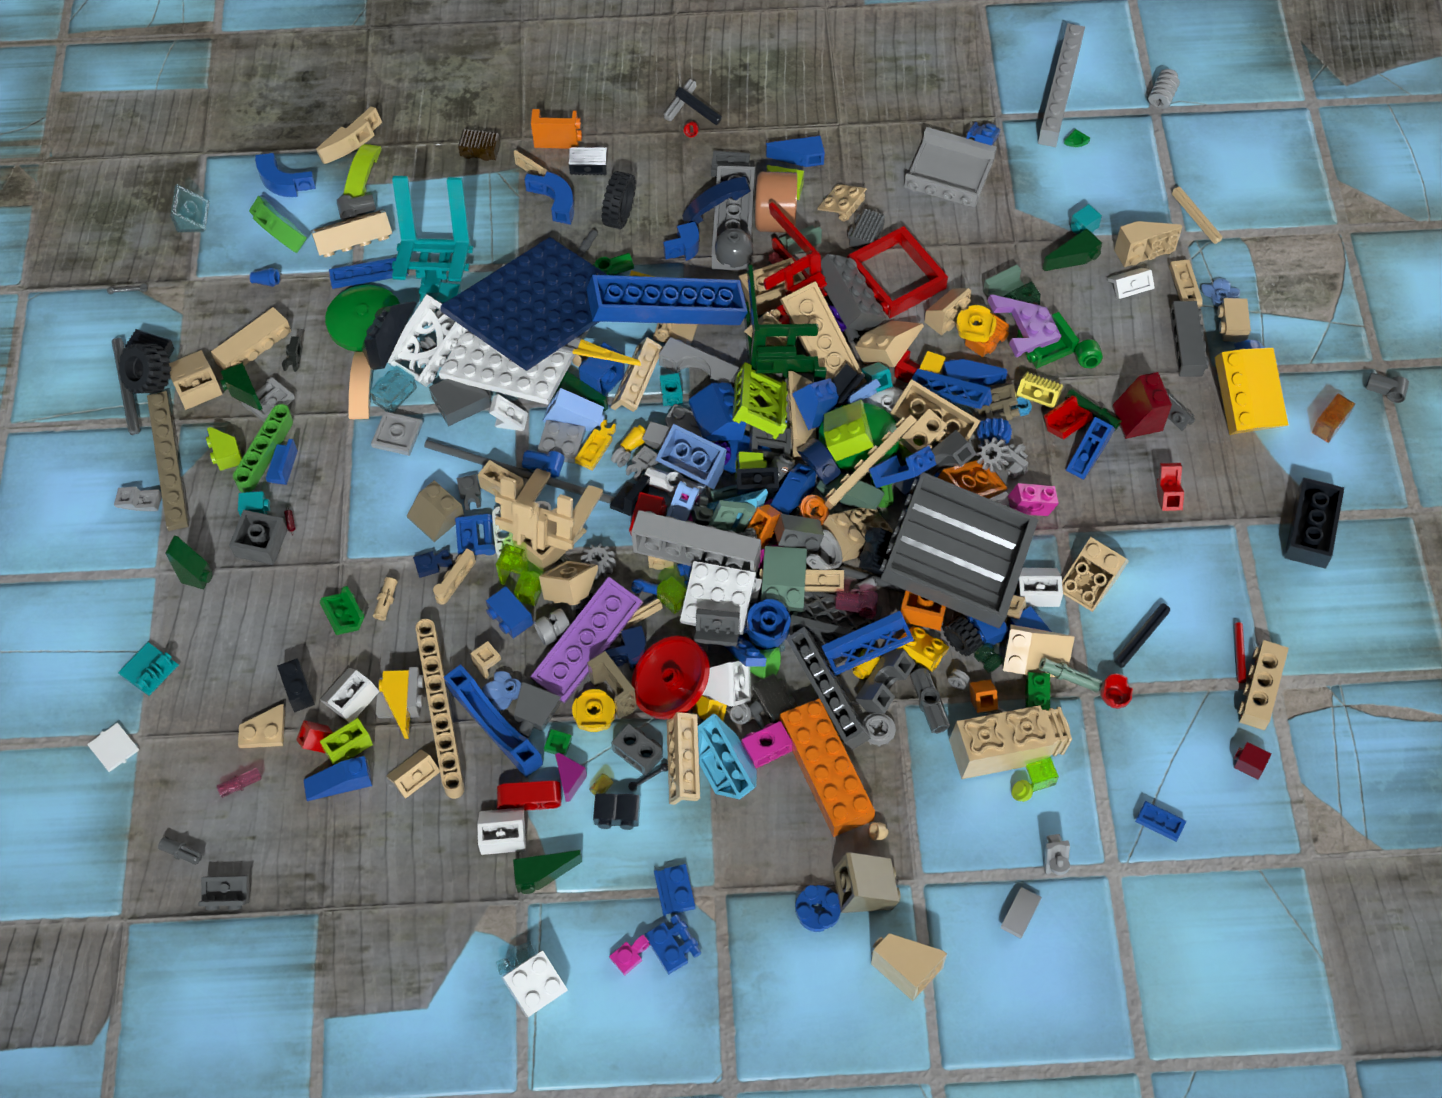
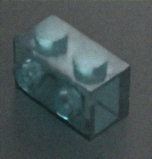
M395 366L386 373L384 379L372 388L370 393L374 404L387 412L394 413L417 389L414 376Z

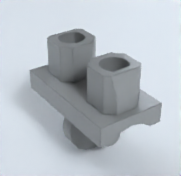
M1011 444L1009 451L1006 452L1011 454V458H1005L1010 464L1006 472L1013 479L1021 473L1025 475L1028 472V462L1025 460L1028 455L1024 453L1025 445L1023 444L1017 447Z
M1060 834L1049 835L1046 838L1045 874H1050L1051 872L1057 875L1066 874L1070 869L1069 841H1062Z

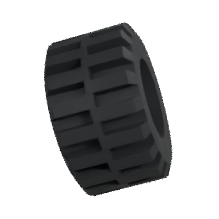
M157 344L128 345L123 350V354L120 355V362H118V373L121 376V383H124V387L129 389L131 393H158L162 391L164 386H167L168 379L171 377L170 359L167 358L168 354Z

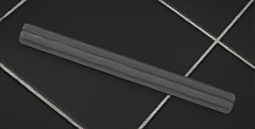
M119 337L112 339L117 373L119 371L118 362H120V355L123 354L125 349L124 343ZM118 373L128 431L130 435L139 434L140 427L134 395L129 392V389L124 387V383H121V376Z

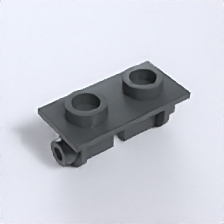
M1167 392L1172 403L1168 419L1183 431L1187 424L1191 425L1195 421L1194 414H1191L1185 407H1182L1173 397V394Z

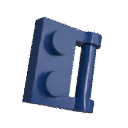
M491 514L455 518L458 556L463 554L466 549L473 551L474 555L485 554L490 556L496 553L492 538L491 524L493 519ZM478 524L483 525L485 545H479Z

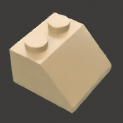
M566 561L540 575L539 579L544 600H550L554 603H568V605L579 604L580 600L589 595L598 571V565Z

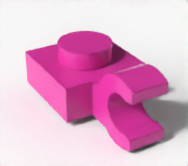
M641 935L632 946L625 942L609 958L625 976L642 961L639 954L650 946L649 941L644 935Z

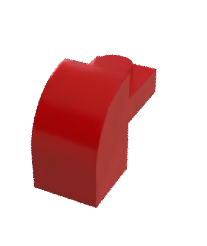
M1160 463L1156 488L1158 503L1162 511L1183 510L1184 490L1181 486V463Z

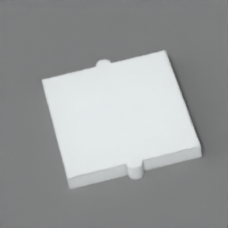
M118 723L105 732L102 731L97 738L87 744L108 772L121 763H126L129 757L139 751Z

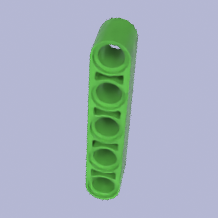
M284 404L274 406L236 468L233 479L240 492H252L272 460L276 445H281L293 425V418L288 406Z

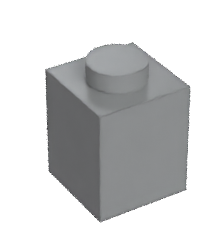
M650 421L642 439L649 448L660 451L671 427Z

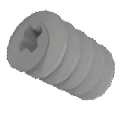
M1164 69L1159 73V77L1148 97L1150 104L1156 108L1167 109L1170 106L1175 92L1180 85L1178 74L1175 70Z

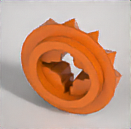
M808 495L801 500L802 502L798 506L801 509L799 515L805 518L818 519L822 526L829 515V509L822 498L816 495ZM816 507L815 514L811 515V509Z

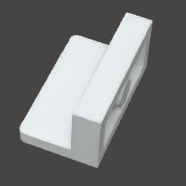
M1138 268L1107 278L1108 282L1114 283L1116 298L1119 299L1155 288L1152 271L1146 268Z

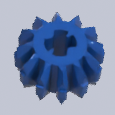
M987 418L985 421L980 422L977 429L978 440L983 445L985 444V439H988L991 443L993 437L997 438V441L1002 439L1007 444L1012 435L1011 425L1002 418Z

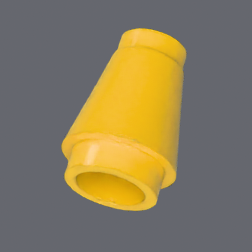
M641 425L634 426L620 446L625 449V452H630L644 444L645 442L642 438L646 430Z

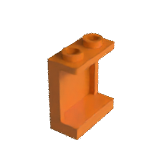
M532 109L531 128L534 148L570 149V147L578 146V142L582 141V130H579L581 128V119L577 118V111H573L572 118H541L540 109Z

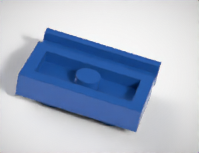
M975 122L968 131L966 139L973 137L975 138L974 141L992 146L999 137L1001 129L989 123L978 126V123Z
M686 864L654 871L663 916L695 909Z

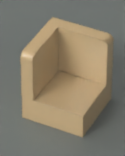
M1013 595L1006 619L1004 620L1005 623L1008 617L1020 619L1022 611L1027 609L1025 597Z
M488 641L470 653L473 665L485 679L489 677L487 669L501 660V656Z

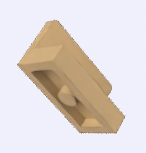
M419 750L386 777L394 783L401 795L406 799L440 773V770L428 753Z

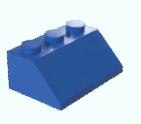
M711 383L689 399V405L701 435L708 441L743 439L747 423L741 421L739 424L732 420L734 390L731 383Z

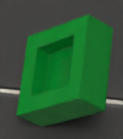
M551 729L544 746V752L554 755L560 753L566 756L572 741V735Z

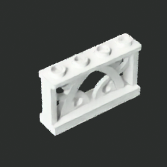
M427 294L406 324L387 362L390 366L398 369L425 387L434 381L435 374L444 365L449 353L456 347L458 339L467 331L457 322L454 323L450 331L447 330V327L451 325L450 323L441 325L449 317L444 314L438 319L434 311L436 308L440 310L442 304ZM427 322H428V326H430V327L427 328V329H424L425 325H426ZM435 330L437 347L419 353L420 343L417 339L419 334H428ZM413 344H415V351L414 349L409 350ZM402 360L410 361L409 369L400 365ZM416 361H418L420 369L423 364H426L421 374L415 372L414 366Z

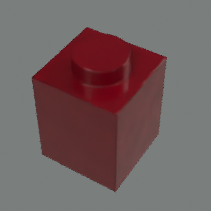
M1247 742L1244 748H1238L1233 758L1237 760L1234 768L1259 780L1272 753Z

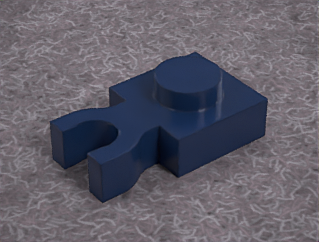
M448 549L442 550L435 556L432 551L413 557L419 578L438 573L439 567L453 566L451 559L443 560L445 557L450 556Z

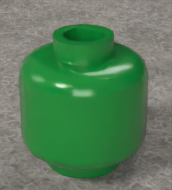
M1091 339L1083 340L1075 348V355L1081 367L1095 368L1102 362L1103 354L1097 341Z

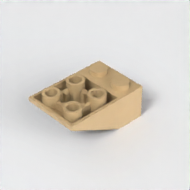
M1136 221L1121 226L1114 251L1124 267L1134 266L1142 261L1152 260L1163 254H1170L1176 250L1182 225Z
M202 350L169 363L171 367L170 378L185 410L223 395Z
M861 507L828 515L822 525L823 530H828L837 539L842 551V562L855 559L863 552L865 534L868 531V527L882 528L891 533L893 532L890 525L884 520L877 509Z
M557 508L551 511L557 513ZM548 520L547 532L556 535L557 522ZM583 527L574 540V544L587 532ZM525 538L520 546L517 545V541L513 540L514 549L544 573L566 552V550L547 545L544 550L537 549L534 551L531 539Z
M1090 537L1062 581L1063 594L1093 612L1119 578L1129 561Z

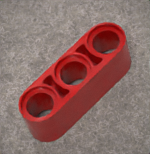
M558 781L507 783L497 786L498 810L524 808V811L554 809L561 806V783Z

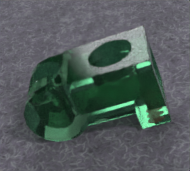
M1031 281L1012 290V292L1004 297L1040 305L1041 294Z

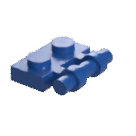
M678 915L670 919L674 925L670 930L665 923H662L644 934L668 975L688 963L685 954L691 952L694 958L701 954L697 940L691 937L687 930V924L685 921H681ZM678 935L684 941V945L680 947L674 939Z

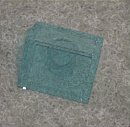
M178 184L175 186L170 215L176 231L204 232L206 230L210 201Z

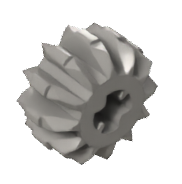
M993 437L991 443L988 439H985V446L978 445L982 451L976 452V456L981 457L977 463L983 464L982 468L984 470L989 468L990 472H995L996 467L999 471H1002L1003 467L1001 464H1009L1005 458H1011V454L1006 453L1010 447L1008 445L1004 446L1005 441L1002 439L997 441V438ZM993 451L997 453L996 457L993 456L994 459L990 457L991 453L994 454Z
M591 544L590 550L584 549L581 563L598 565V571L595 576L596 580L599 575L606 578V573L612 574L613 567L616 566L615 554L613 551H610L608 546L602 548V545L599 544L595 548Z

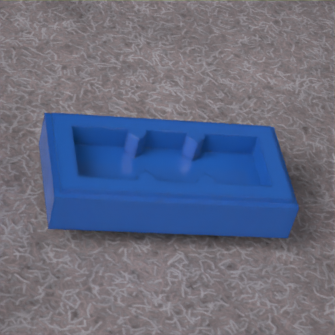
M1147 801L1144 802L1135 821L1177 842L1186 824V820Z

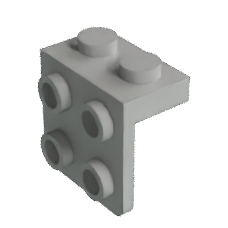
M409 667L407 708L410 718L420 717V708L423 707L421 688H424V676L420 675L418 667ZM379 692L376 703L377 717L394 718L383 693Z

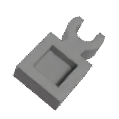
M644 446L632 458L633 464L627 467L626 475L629 476L630 473L636 472L634 480L638 481L643 471L646 472L647 468L650 466L655 467L659 463L655 460L658 454Z

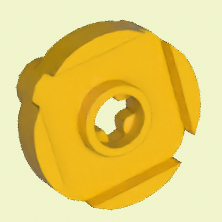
M968 306V309L962 310L958 314L956 323L958 335L963 339L974 342H987L995 332L996 318L984 306ZM978 321L980 325L975 326L972 323Z
M586 690L573 702L572 714L574 721L579 729L588 732L607 730L610 728L616 715L615 703L602 690ZM595 706L600 711L592 715L588 710H592V707Z

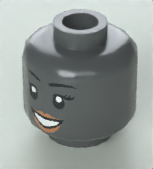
M785 454L774 456L768 467H778L779 485L784 482L788 473L796 466L795 460Z

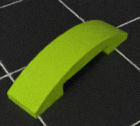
M361 145L350 166L343 195H348L352 198L365 195V185L373 163H377L382 149L381 146Z

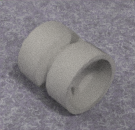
M561 608L550 613L549 618L544 616L533 622L545 646L555 642L558 636L562 637L570 627V623Z

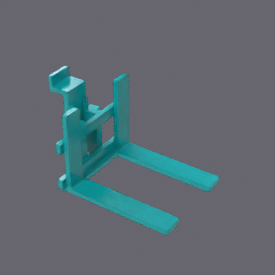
M393 176L392 182L401 242L397 244V258L392 263V279L405 280L408 269L416 270V279H421L419 290L420 303L426 294L436 300L442 280H447L448 277V281L461 282L463 272L469 271L470 267L469 264H466L467 254L473 253L474 248L470 246L463 179L457 177L447 178L454 239H418L416 237L408 176ZM413 252H421L418 262H410ZM431 253H440L438 263L431 262Z

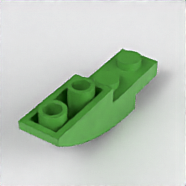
M258 196L249 210L253 215V219L279 242L293 252L298 253L307 237L289 219L282 217L263 197Z

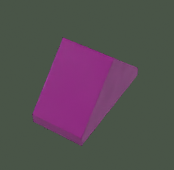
M557 753L555 756L566 802H569L586 779V768Z

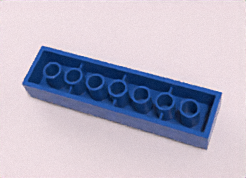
M592 275L586 289L592 321L741 325L748 312L740 280Z

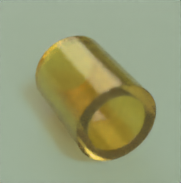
M602 773L589 790L593 795L606 793L614 783L611 778Z

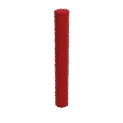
M1237 622L1234 624L1238 683H1246L1243 623Z

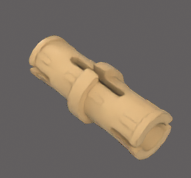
M390 577L385 578L381 593L377 596L378 603L373 617L377 620H386L390 604H393L394 601L393 594L398 581Z

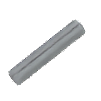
M689 79L683 88L692 94L696 88V82ZM675 97L664 112V119L672 121L685 102Z

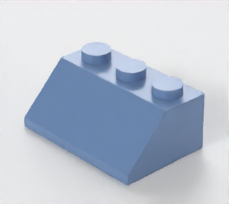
M673 424L655 460L714 490L723 473L727 449Z

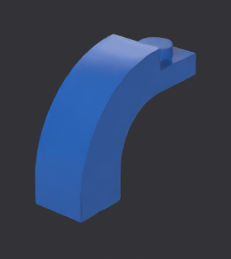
M274 153L255 155L260 179L263 185L274 194L284 197H298L297 191L316 189L312 171L293 174L284 173L278 170Z
M546 172L545 177L526 174V191L551 197L554 200L551 208L553 221L571 225L574 217V201L572 190L568 183L560 176L551 172Z

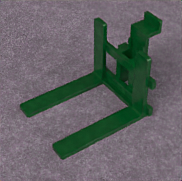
M748 265L747 278L753 340L747 333L745 334L748 364L752 365L751 369L761 374L782 373V379H788V371L795 373L812 372L813 382L825 380L827 368L819 367L818 356L796 355V336H817L818 324H758L753 266ZM745 301L748 311L744 318L745 329L751 325L748 301ZM787 336L786 346H765L766 337Z

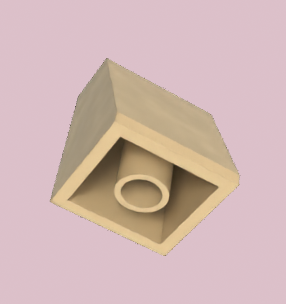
M889 933L885 938L880 937L874 943V950L871 953V965L914 1001L943 969L947 953L943 950Z

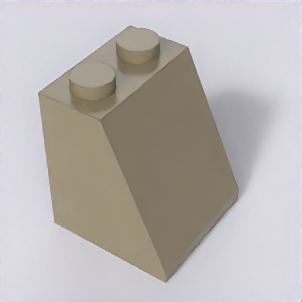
M846 853L833 869L841 913L893 910L900 902L901 894L896 886V870L892 866L891 858Z

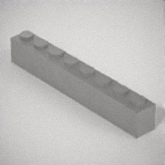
M1067 24L1038 144L1056 147L1085 26Z

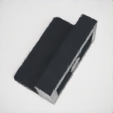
M847 363L843 364L831 379L836 386V392L839 396L836 406L842 405L865 377V374H858Z
M642 475L636 484L626 482L610 503V509L632 516L639 493H649L650 477Z

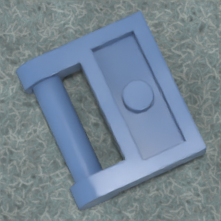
M874 379L864 383L852 391L842 405L871 397L877 393L876 388L881 386L879 381Z

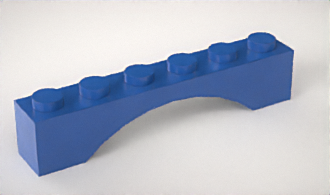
M461 664L443 677L446 687L526 778L543 765L542 757L538 750L505 720Z

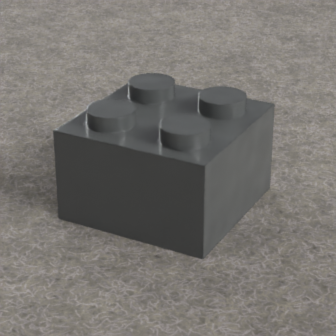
M243 510L229 544L234 557L274 565L287 533L284 520L281 517Z

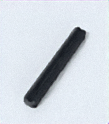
M1164 603L1159 605L1115 658L1114 662L1121 668L1125 667L1169 614V606Z

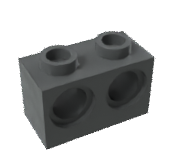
M630 724L611 742L613 752L644 776H647L663 758L661 745L654 739L649 740L640 728H634ZM627 740L635 741V743L631 745H628L625 742ZM646 752L652 754L650 757L642 756V754Z

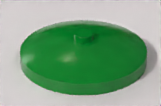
M359 285L351 287L338 294L329 304L325 315L327 331L331 339L340 347L350 351L363 352L362 346L367 335V329L372 325L376 312L382 307L400 304V302L392 292L380 286Z
M863 403L873 445L879 447L883 443L881 439L889 431L893 433L897 429L895 426L897 422L886 410L873 404ZM823 420L819 428V441L827 448ZM900 440L875 465L889 457L895 456ZM872 448L839 461H835L834 458L832 459L838 468L855 472L854 467L861 459L865 462L870 457L868 452Z

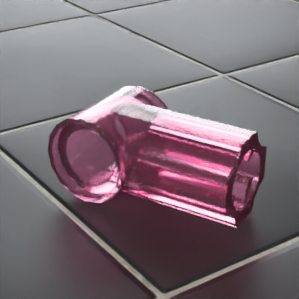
M864 590L860 594L838 591L835 609L858 612L859 616L863 618H873L877 612L878 594L871 590Z

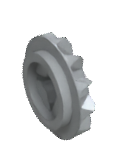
M873 713L863 720L862 723L871 737L868 740L870 745L874 744L880 747L883 744L888 745L894 739L896 727L889 716ZM882 724V732L884 733L879 732L878 735L874 736L873 728L877 729Z

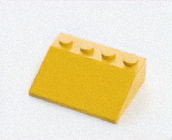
M1274 348L1233 350L1221 352L1215 357L1229 435L1288 426Z

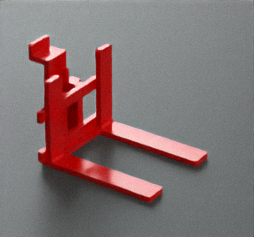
M771 202L769 204V212L772 217L807 255L796 261L776 238H773V250L784 260L792 258L794 263L765 278V289L769 290L785 281V294L787 296L816 281L823 296H827L828 294L823 289L827 282L821 273V255L779 208ZM809 267V274L804 269ZM801 271L805 279L794 285L793 275ZM783 305L777 307L776 309L781 313L778 321L782 324H790V319Z

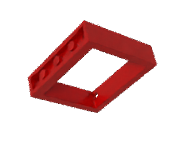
M905 226L847 255V258H851L856 262L859 272L866 279L867 286L874 292L877 303L882 306L883 311L890 319L947 289L948 276ZM899 243L931 281L892 301L861 263Z

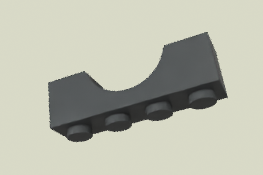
M955 430L931 450L935 456L936 465L924 473L934 476L939 470L947 466L962 467L977 453L969 442ZM920 475L894 483L906 499L908 494H913V490L910 488L914 479H919Z

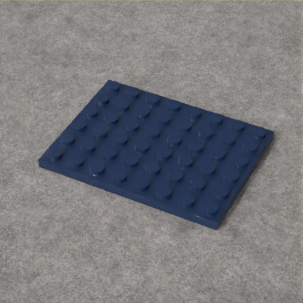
M549 237L443 303L440 311L525 371H528L599 323V321H592L586 289L592 275L607 274Z

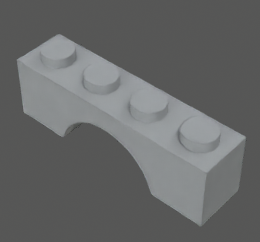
M670 337L659 353V365L675 373L685 368L695 367L704 370L709 375L711 383L725 382L731 383L733 388L735 386V377L739 372V367L733 363L725 362L715 355L707 354L697 347L689 346L681 340Z

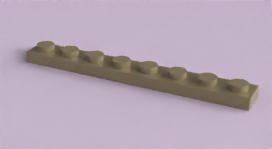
M167 391L147 395L166 527L168 531L189 527L169 396Z

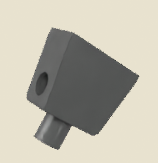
M522 682L514 712L515 720L521 723L518 732L522 736L529 738L533 728L543 731L559 708L561 697Z

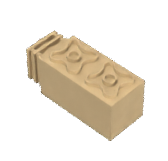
M1041 706L957 721L949 738L961 779L1043 764L1051 755L1053 757L1058 754L1064 755L1072 741L1069 724L1063 715L1061 707L1056 709L1050 708L1049 711H1046V709L1042 710Z

